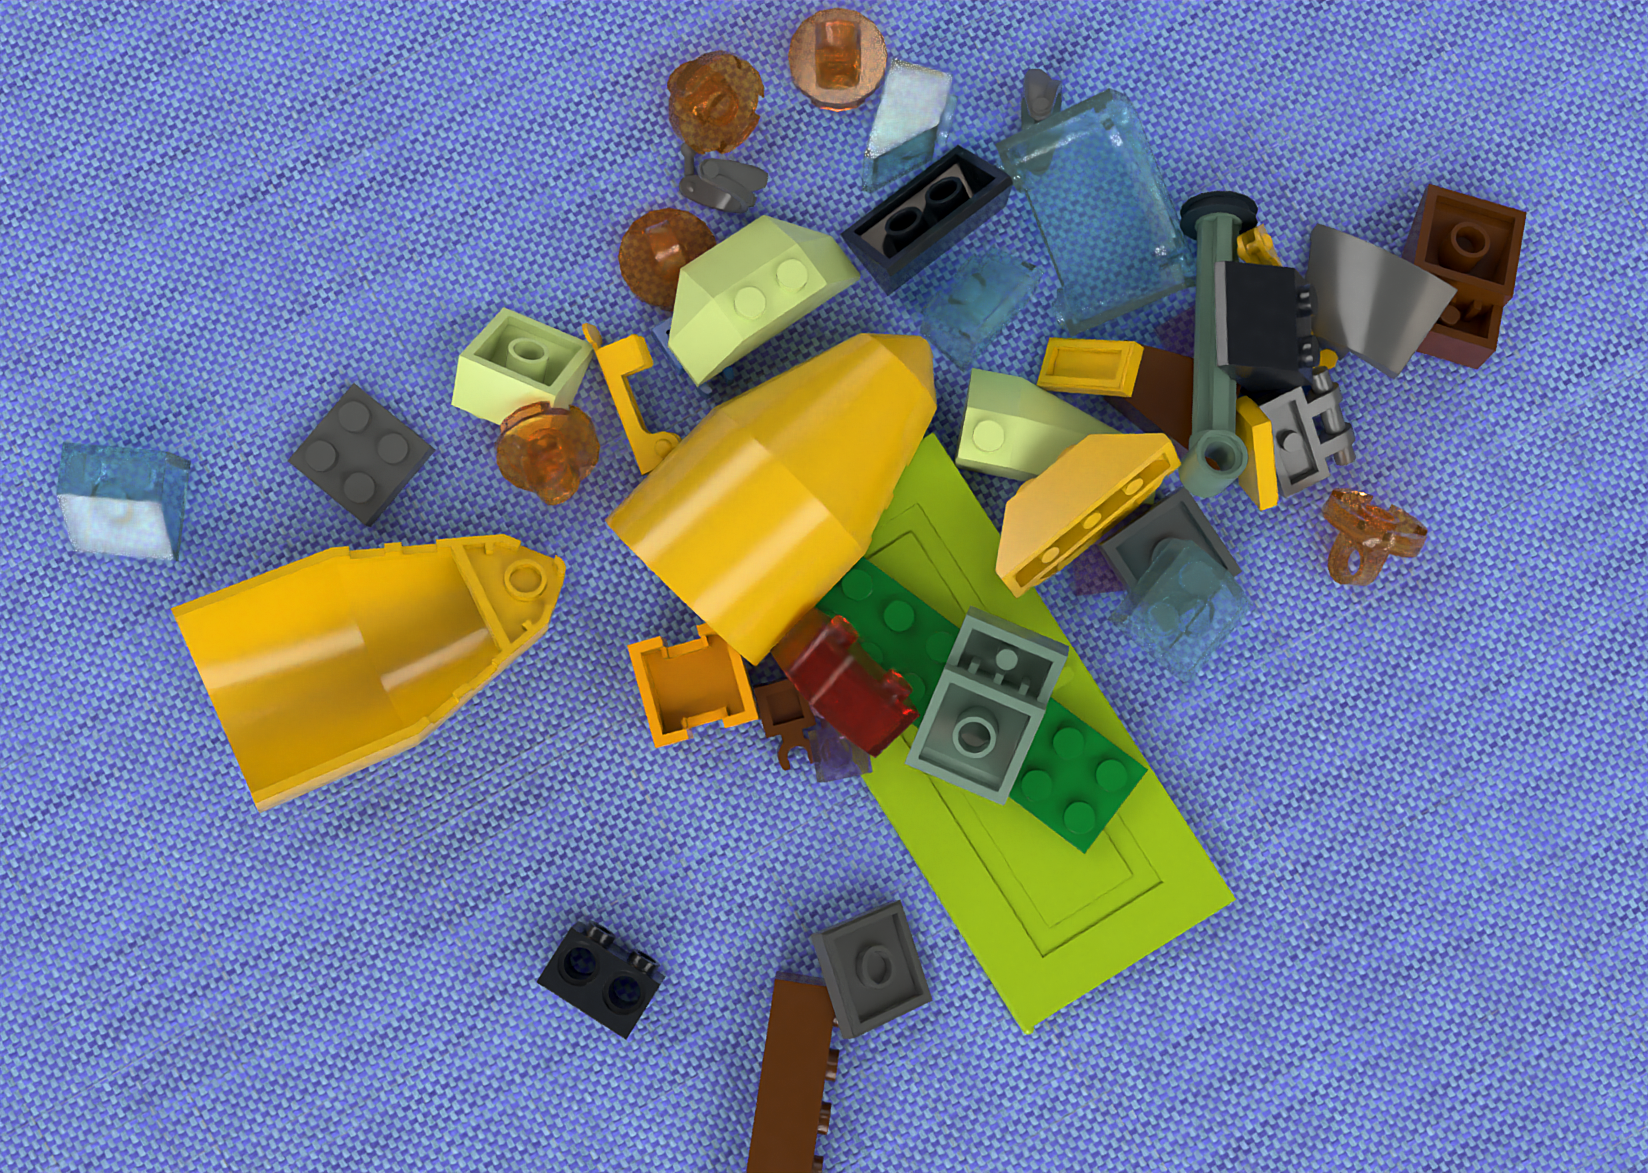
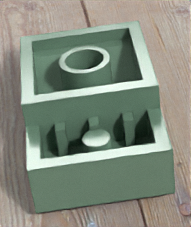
M970 605L904 764L1004 806L1067 660L1069 646Z

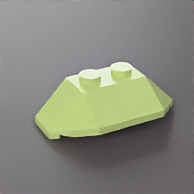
M762 215L680 269L668 348L698 387L858 281L861 275L832 236Z

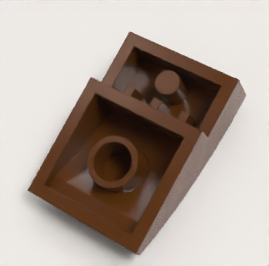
M1428 184L1416 211L1401 258L1431 273L1458 291L1416 350L1417 352L1478 369L1496 351L1503 307L1513 298L1527 212Z

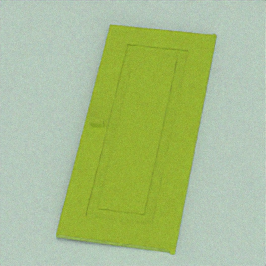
M933 432L921 440L909 466H905L893 490L894 497L888 509L883 510L871 535L872 541L863 557L959 629H961L971 605L1069 646L1067 660L1050 697L1147 768L1148 771L1084 854L1010 797L1007 798L1003 806L904 764L918 732L916 726L793 633L789 632L778 643V646L795 673H803L810 697L1022 1032L1030 1035L1034 1032L1036 1024L1229 905L1236 898L1034 586L1029 587L1030 589L1025 594L1016 599L995 572L1001 535Z

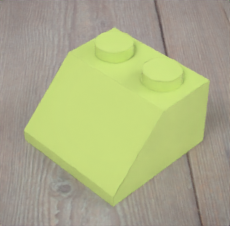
M503 307L459 355L451 405L472 413L478 418L486 419L515 431L523 437L546 444L567 416L594 355L593 346L589 342Z

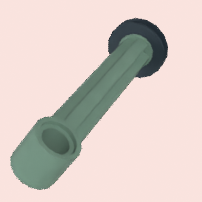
M1211 191L1198 194L1189 198L1181 206L1180 210L1181 221L1179 227L1184 235L1197 241L1192 435L1189 438V451L1180 460L1181 465L1178 468L1180 481L1185 489L1193 495L1202 498L1214 497L1222 493L1241 475L1248 462L1247 448L1241 438L1235 435L1236 381L1217 367L1214 262H1239L1237 237L1256 227L1258 223L1256 218L1258 207L1255 201L1247 195L1233 191ZM1205 457L1211 458L1215 462H1217L1218 466L1220 467V471L1214 470L1212 467H1210Z

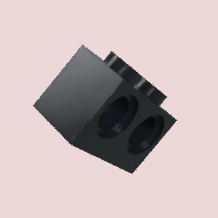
M589 920L587 925L578 921L569 929L536 982L626 1040L666 976L657 971L660 964L648 954L635 948L630 954L614 944L613 941L616 936L606 927L592 920ZM574 948H586L594 955L596 965L593 972L581 973L572 966L570 955ZM621 976L633 978L640 987V997L634 1001L620 999L614 990L615 979Z

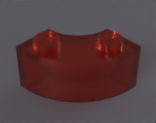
M813 607L770 652L792 684L825 720L857 747L872 757L877 758L920 716L909 698L913 690L898 672L893 669H889L886 672L867 654L856 641L859 638L858 632L845 618L836 615L832 619Z

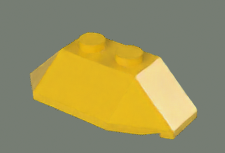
M1164 433L1089 434L1078 444L1067 447L1058 456L1057 461L1038 477L1023 483L1017 490L1016 495L1006 502L995 569L997 575L1016 599L1030 589L1029 587L1037 586L1061 571L1137 509L1161 485L1164 477L1172 474L1181 465L1172 441Z

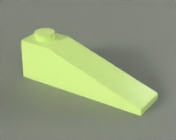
M972 368L954 464L958 469L1026 482L1029 479L1038 477L1057 461L1058 456L1067 447L1078 444L1089 434L1123 433L1022 377ZM1156 490L1142 504L1152 506Z

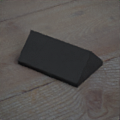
M957 145L840 235L886 295L889 296L1006 207L1014 183L1010 175L962 146Z

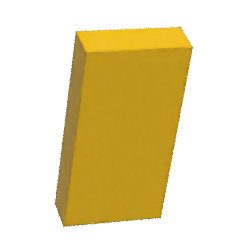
M1049 337L1037 386L1046 391L1131 397L1144 347L1135 341Z
M1247 395L1237 398L1235 435L1241 438L1248 453L1247 466L1238 477V482L1259 510L1262 511L1278 505L1277 501H1279L1272 423Z

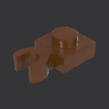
M803 673L754 685L753 690L766 738L781 735L782 740L777 748V757L783 770H790L788 753L796 746L806 749L810 764L816 763V747L813 741L804 735L802 731L804 728L816 725Z

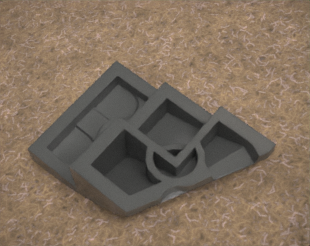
M1317 223L1310 233L1311 246L1305 280L1309 284L1314 285L1317 293L1318 312L1316 316H1311V329L1318 340L1319 348L1322 350L1328 348L1336 351L1339 361L1350 351L1394 380L1402 372L1458 290L1431 273L1383 248L1353 235Z

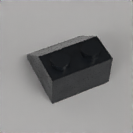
M1234 261L1214 262L1217 367L1251 394L1313 385V367H1318L1320 363L1318 340L1315 335H1311V316H1316L1318 312V299L1314 285L1309 284L1295 268Z

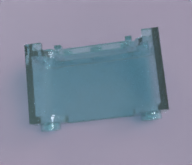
M1108 88L995 144L1000 158L995 160L996 167L1010 175L1014 183L1013 186L1017 191L1025 193L1062 286L1057 289V300L1052 302V310L1059 326L1063 330L1068 328L1071 337L1196 287L1195 259L1186 236L1179 227V218L1138 113L1126 94Z

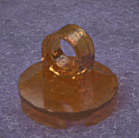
M837 7L818 11L800 24L791 38L788 65L792 83L797 90L799 88L803 95L811 99L813 105L821 109L839 112L858 108L865 103L867 97L880 88L884 81L888 54L884 37L873 21L857 11Z
M723 50L704 53L695 60L681 64L672 72L667 82V89L671 94L669 98V122L674 134L695 152L706 155L705 152L715 150L720 154L728 153L741 145L755 129L760 119V116L755 111L758 105V97L764 98L765 88L759 72L739 55Z
M674 208L649 211L635 220L622 237L618 255L622 278L634 297L641 302L644 301L651 306L659 307L660 310L674 311L680 269L716 246V239L706 223L689 211Z
M539 401L518 408L503 420L500 425L501 434L494 443L495 458L502 476L515 487L534 492L547 505H557L571 498L578 490L581 481L590 475L599 459L600 443L592 419L579 407L569 404V410L551 408L550 401Z
M1335 488L1321 509L1323 517L1340 531L1328 556L1329 574L1339 584L1367 586L1376 579L1389 554L1400 557H1416L1420 554L1427 539V528L1417 518L1391 504L1387 511L1370 504L1373 498L1370 494L1348 488ZM1357 550L1360 555V566L1358 571L1351 575L1348 568V560L1351 553Z

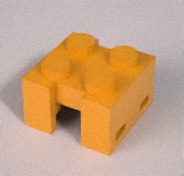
M707 623L696 625L701 638L669 647L667 639L662 636L627 645L655 748L692 739L694 736L691 728L721 719L725 728L761 719L744 657Z

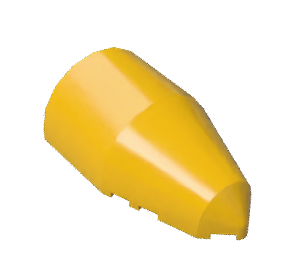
M859 333L714 407L605 519V522L681 600L729 645L756 667L866 553L872 541L871 535L883 510L888 509L894 497L893 490L905 466H909L937 410L933 371L934 356L930 344L923 337L916 335Z
M505 534L436 539V544L402 546V542L384 543V548L350 550L349 546L331 547L171 608L222 724L249 787L253 801L259 813H262L419 745L546 634L564 583L566 566L565 562L557 555H555V558L546 556L522 546L520 540Z

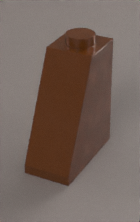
M1140 344L1144 347L1131 397L1104 395L1103 400L1144 433H1164L1172 441L1176 453L1181 460L1189 451V438L1192 435L1194 358ZM1237 382L1236 399L1238 398L1241 389V385ZM1205 457L1210 467L1214 470H1220L1217 462Z

